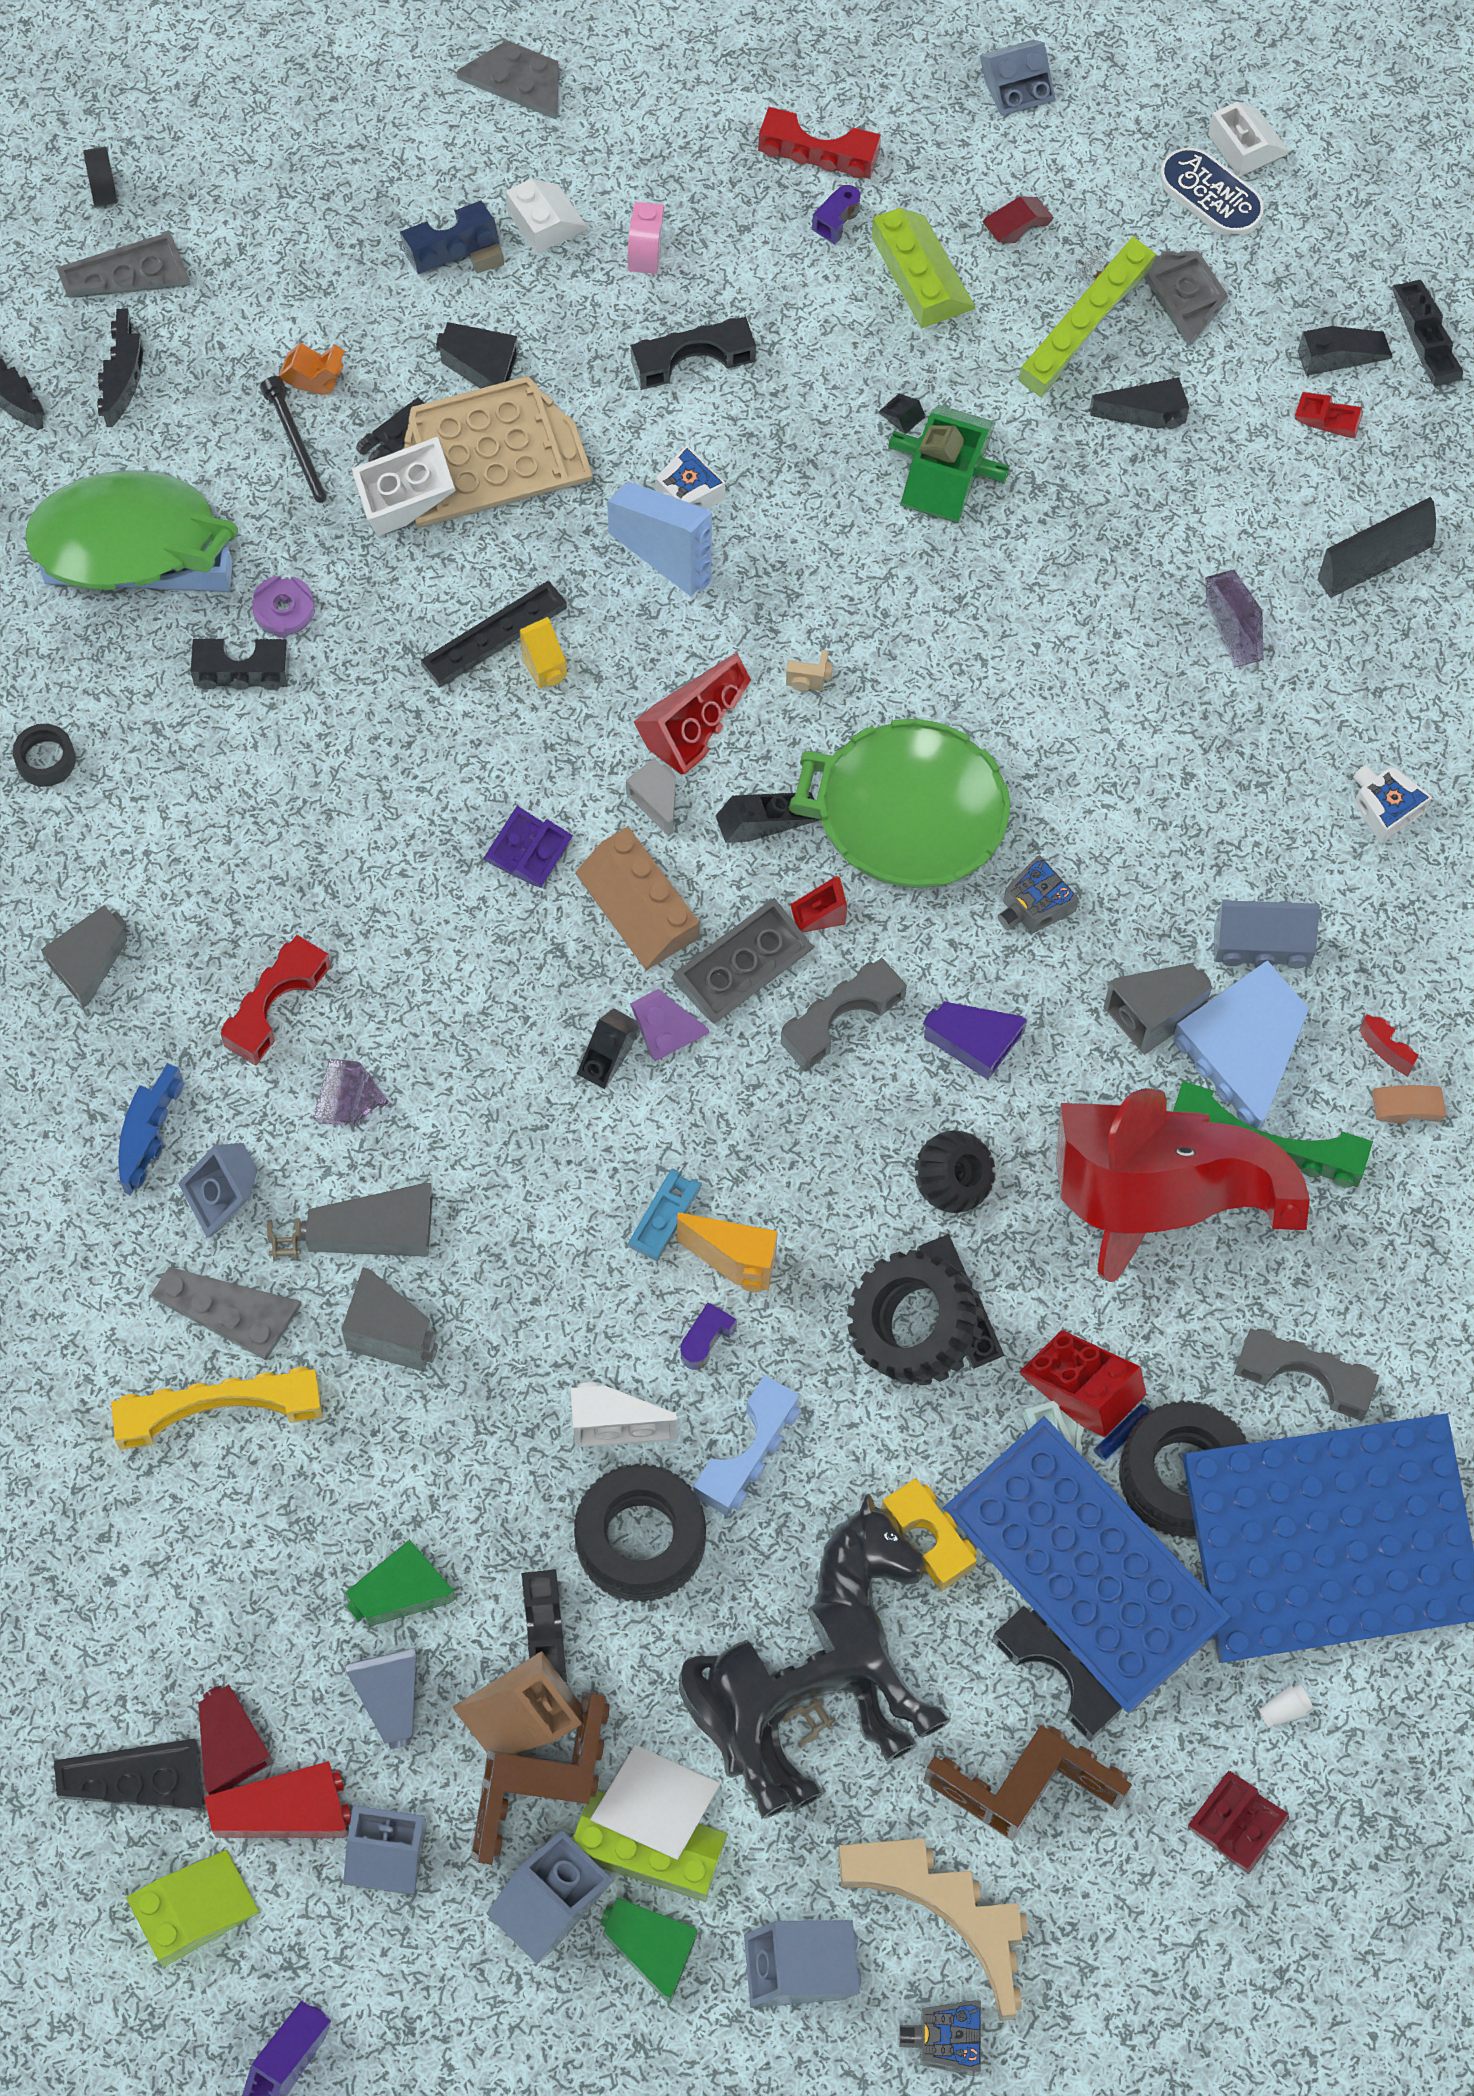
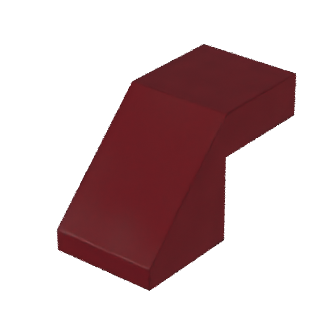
M1019 196L985 217L982 222L999 243H1016L1029 226H1048L1054 217L1038 197Z

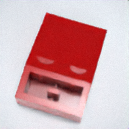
M1061 1330L1020 1370L1022 1377L1050 1401L1056 1402L1059 1408L1073 1421L1103 1437H1106L1147 1395L1141 1366L1064 1330Z

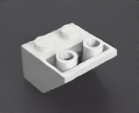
M1235 102L1212 113L1208 136L1238 177L1288 155L1289 150L1258 108Z

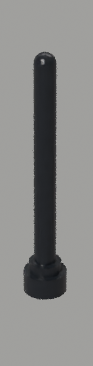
M280 376L268 377L260 384L261 392L264 398L275 406L315 501L323 503L326 500V494L286 404L285 393L287 389L283 379Z

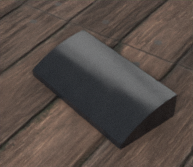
M1429 497L1327 548L1317 580L1328 596L1332 598L1433 547L1436 536V511L1433 499Z

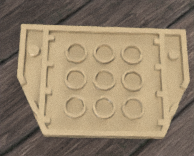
M529 376L411 407L404 449L438 437L456 490L415 519L417 528L593 481V475L575 421L569 415L566 416L546 393H542L538 385Z

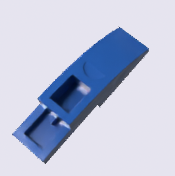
M169 1063L164 1067L152 1090L139 1085L125 1116L119 1143L118 1167L120 1183L124 1193L130 1196L135 1187L140 1188L147 1176V1166L151 1159L156 1160L163 1149L162 1137L157 1127L162 1126L168 1114V1109L166 1108L172 1099L176 1100L179 1097L184 1086L179 1068Z

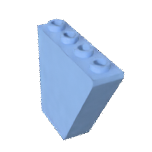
M629 481L607 501L608 533L690 597L698 589L702 591L709 585L712 579V512L706 508Z
M1267 960L1177 1023L1173 1035L1174 1042L1182 1053H1188L1195 1061V1067L1199 1074L1204 1078L1209 1077L1215 1084L1218 1096L1224 1102H1230L1237 1110L1238 1119L1261 1130L1309 1007Z

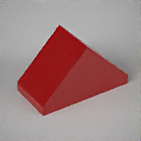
M838 876L833 877L790 904L794 922L802 933L846 925L847 902L841 879Z

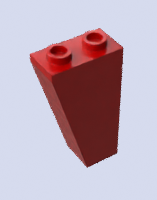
M329 1761L204 1797L211 1829L216 1838L348 1837L347 1826L350 1825L351 1813L348 1803L341 1805L338 1792L344 1790L339 1769L333 1771Z

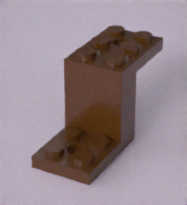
M582 1691L580 1702L582 1724L576 1728L571 1762L488 1750L471 1853L473 1860L477 1863L492 1865L493 1858L500 1856L503 1837L498 1834L499 1820L505 1821L508 1810V1799H504V1792L589 1804L590 1796H596L599 1776L594 1775L596 1760L601 1761L604 1750V1739H599L601 1724H607L610 1704L605 1703V1695Z
M1042 1725L1036 1731L996 1795L990 1792L992 1790L991 1787L981 1779L973 1777L971 1780L960 1773L961 1767L946 1757H943L941 1760L934 1756L927 1766L923 1783L1011 1841L1018 1834L1057 1771L1116 1810L1119 1809L1132 1786L1127 1781L1128 1776L1114 1766L1105 1767L1096 1761L1098 1757L1092 1751L1083 1746L1076 1748L1066 1741L1067 1736L1060 1730L1049 1726L1047 1729Z

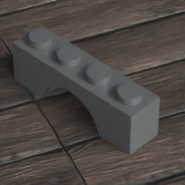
M882 957L875 963L868 962L860 968L857 976L849 982L844 980L833 989L832 994L825 1000L818 999L812 1003L807 1009V1013L802 1017L790 1019L782 1028L780 1044L806 1072L830 1054L831 1038L828 1030L838 1016L851 1010H867L881 1016L905 998L907 985Z
M1250 1328L1234 1371V1375L1264 1386L1274 1377L1285 1372L1294 1371L1308 1374L1324 1387L1328 1395L1330 1410L1363 1421L1368 1412L1380 1376L1373 1373L1372 1369L1365 1365H1351L1340 1361V1358L1332 1353L1321 1352L1320 1354L1309 1350L1302 1342L1295 1340L1287 1342L1276 1338V1335L1269 1330H1254Z

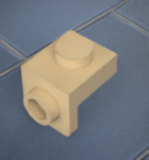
M822 650L819 665L788 660L786 686H791L798 691H807L809 689L823 691L824 681H831L833 662H828V651Z

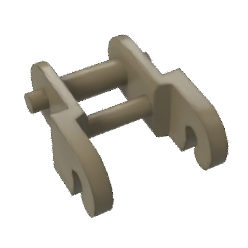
M300 1218L295 1219L296 1232L292 1234V1237L276 1238L272 1231V1220H267V1238L269 1243H272V1251H269V1256H273V1261H277V1256L292 1255L294 1260H297V1254H301V1249H297V1241H302L300 1237ZM292 1242L293 1248L277 1249V1243Z
M816 1699L812 1700V1705L805 1709L799 1706L787 1713L782 1719L786 1723L790 1718L801 1715L805 1717L812 1728V1734L798 1742L800 1748L804 1747L806 1743H811L818 1739V1732L826 1727L829 1730L833 1728L832 1724L836 1719H829L821 1706L825 1702L823 1699L818 1701ZM814 1710L823 1722L817 1727L809 1715Z

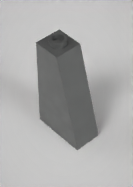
M422 1183L308 1209L307 1221L302 1220L301 1240L306 1241L308 1252L428 1257L433 1204L431 1183Z

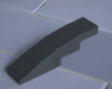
M1422 280L1393 285V293L1418 357L1433 385L1438 386L1463 380V369L1452 353L1453 342L1442 325L1443 314Z

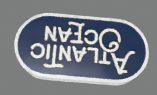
M1182 148L1170 153L1163 161L1161 183L1164 190L1214 231L1226 236H1231V234L1243 236L1253 232L1259 226L1264 210L1260 195L1211 155L1196 148Z

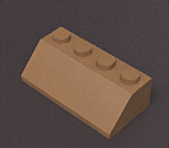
M629 826L602 841L575 872L576 876L646 971L700 938V922Z

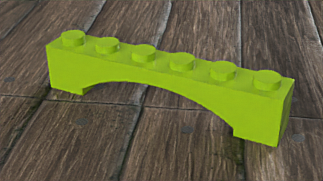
M1132 236L1021 366L1018 381L1042 398L1060 377L1067 364L1101 321L1132 289L1134 290L1150 271L1156 253Z

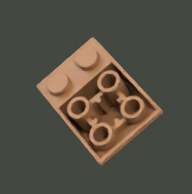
M542 1651L453 1706L454 1711L486 1753L488 1750L516 1754L554 1742L582 1724L581 1703Z

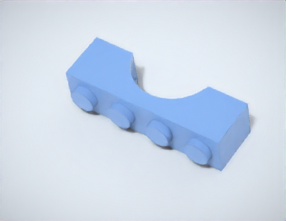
M764 1374L748 1399L746 1412L756 1428V1437L753 1444L738 1457L727 1460L712 1458L709 1460L693 1485V1490L699 1500L727 1517L733 1508L737 1511L741 1508L748 1495V1492L744 1490L751 1480L754 1482L758 1481L766 1467V1464L762 1462L768 1452L774 1454L784 1438V1436L780 1435L786 1424L792 1426L801 1412V1408L798 1407L799 1394Z

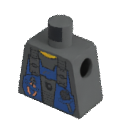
M1039 855L1006 888L1003 902L1008 908L998 914V920L1006 930L1012 929L1021 922L1030 933H1035L1076 912L1079 898Z
M981 2000L922 2008L921 2025L899 2026V2047L920 2048V2065L970 2076H979L981 2072Z

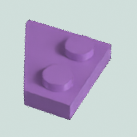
M659 989L630 1003L648 1052L654 1061L710 1033L703 1023L690 1015L684 1008L676 1004Z

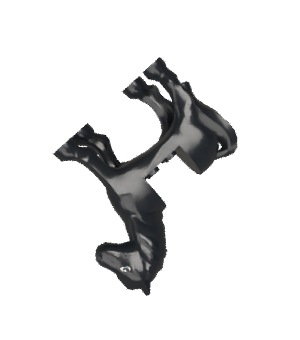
M871 1494L865 1495L860 1511L850 1516L846 1522L836 1526L831 1538L824 1546L817 1582L818 1593L815 1596V1604L808 1608L812 1626L824 1650L806 1659L807 1664L797 1669L794 1666H789L775 1675L776 1680L774 1681L771 1680L756 1650L748 1640L736 1643L720 1655L689 1657L682 1665L679 1675V1693L685 1708L697 1726L712 1739L722 1752L726 1776L734 1778L743 1774L745 1789L756 1801L757 1810L762 1819L777 1815L790 1806L792 1810L803 1808L824 1794L815 1779L802 1776L789 1763L781 1748L778 1736L780 1721L790 1708L814 1697L838 1692L853 1693L859 1710L860 1732L866 1741L874 1742L880 1746L881 1753L887 1762L896 1760L909 1753L918 1744L910 1733L894 1728L885 1719L879 1706L878 1687L889 1704L891 1714L895 1718L912 1722L914 1730L920 1738L937 1732L950 1722V1719L941 1707L921 1702L914 1696L901 1678L889 1655L884 1628L873 1604L871 1580L872 1578H886L904 1585L916 1584L925 1573L926 1561L923 1554L904 1538L892 1512L875 1507ZM706 1668H710L708 1680L703 1676V1671Z

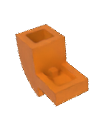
M300 343L287 353L279 376L284 382L296 389L321 395L331 393L344 366L341 360L345 350L337 345H333L320 355Z

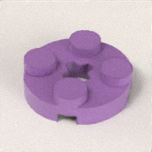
M281 576L271 577L263 581L254 592V600L252 602L254 619L263 630L274 634L276 637L283 638L289 634L299 632L309 624L315 614L313 595L310 588L305 582L296 577H291V579H281ZM279 601L284 604L288 601L290 602L289 608L286 610H278L277 603Z

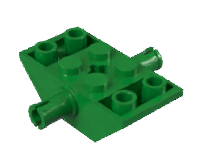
M937 405L931 411L923 434L919 438L894 430L888 449L914 456L900 506L959 523L975 478L982 476L1005 484L1010 465L986 459L984 455L996 422ZM929 426H956L964 438V443L954 463L945 462L920 453L919 448Z

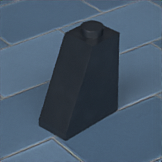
M447 322L444 333H439L436 350L440 351L442 364L481 389L510 381L518 355V340L516 335Z

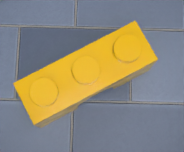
M914 1478L883 1499L881 1509L892 1512L902 1531V1535L912 1529L922 1528L931 1532L935 1537L936 1546L924 1554L923 1557L926 1561L925 1571L942 1592L975 1569L977 1552L969 1540L964 1539L962 1541L955 1531L957 1528L956 1523L947 1511L942 1513L934 1503L937 1499L931 1488L927 1484L921 1485L918 1479Z

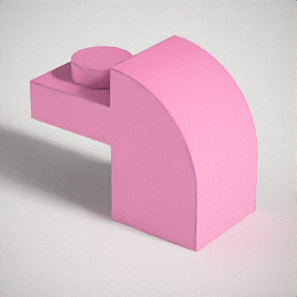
M634 202L628 239V271L657 274L661 251L664 204Z

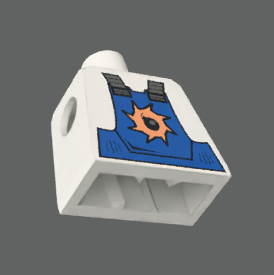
M685 446L657 475L655 491L708 509L725 499V482L688 446Z
M1364 765L1353 776L1362 786L1356 796L1355 806L1381 844L1425 813L1432 799L1426 791L1394 767L1388 768L1378 776L1368 765Z

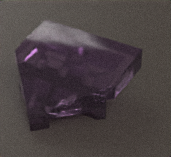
M329 1059L313 1119L321 1124L348 1125L351 1122L355 1127L361 1125V1120L377 1106L383 1108L389 1101L373 1080L372 1075L360 1062Z

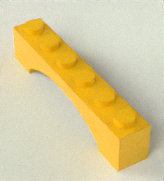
M297 1367L289 1370V1373L280 1375L266 1372L256 1375L255 1379L241 1380L240 1378H228L221 1381V1384L211 1386L205 1383H196L189 1385L185 1390L179 1391L159 1389L154 1391L153 1395L140 1397L138 1394L123 1395L119 1400L111 1401L115 1441L119 1450L154 1445L153 1438L171 1424L199 1412L231 1406L258 1407L276 1411L286 1415L289 1423L323 1418L318 1377L315 1369L309 1370L307 1367Z

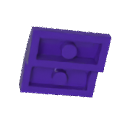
M516 806L483 860L531 885L541 888L573 835L547 818L542 822L521 807Z

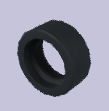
M107 147L83 150L94 206L116 204L117 196Z
M48 723L36 724L21 732L13 744L12 756L18 772L24 780L38 787H49L63 782L71 774L75 766L76 754L69 735L60 727ZM41 742L59 744L63 750V755L55 765L36 769L27 764L26 754L34 745Z

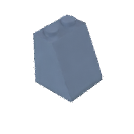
M561 1830L518 1867L486 1914L538 1964L564 1940L609 1887L613 1879Z
M853 1920L773 1921L744 1935L750 2008L845 2000L860 1994L861 1972L857 1967L856 1959L858 1939L853 1929Z

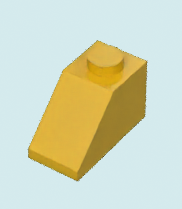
M546 617L520 629L522 661L538 688L541 689L547 685L551 687L559 684L567 676L566 660L549 618Z

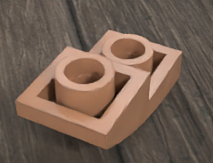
M1401 1085L1380 1087L1372 1090L1376 1120L1405 1124L1411 1118L1440 1122L1447 1116L1441 1087Z

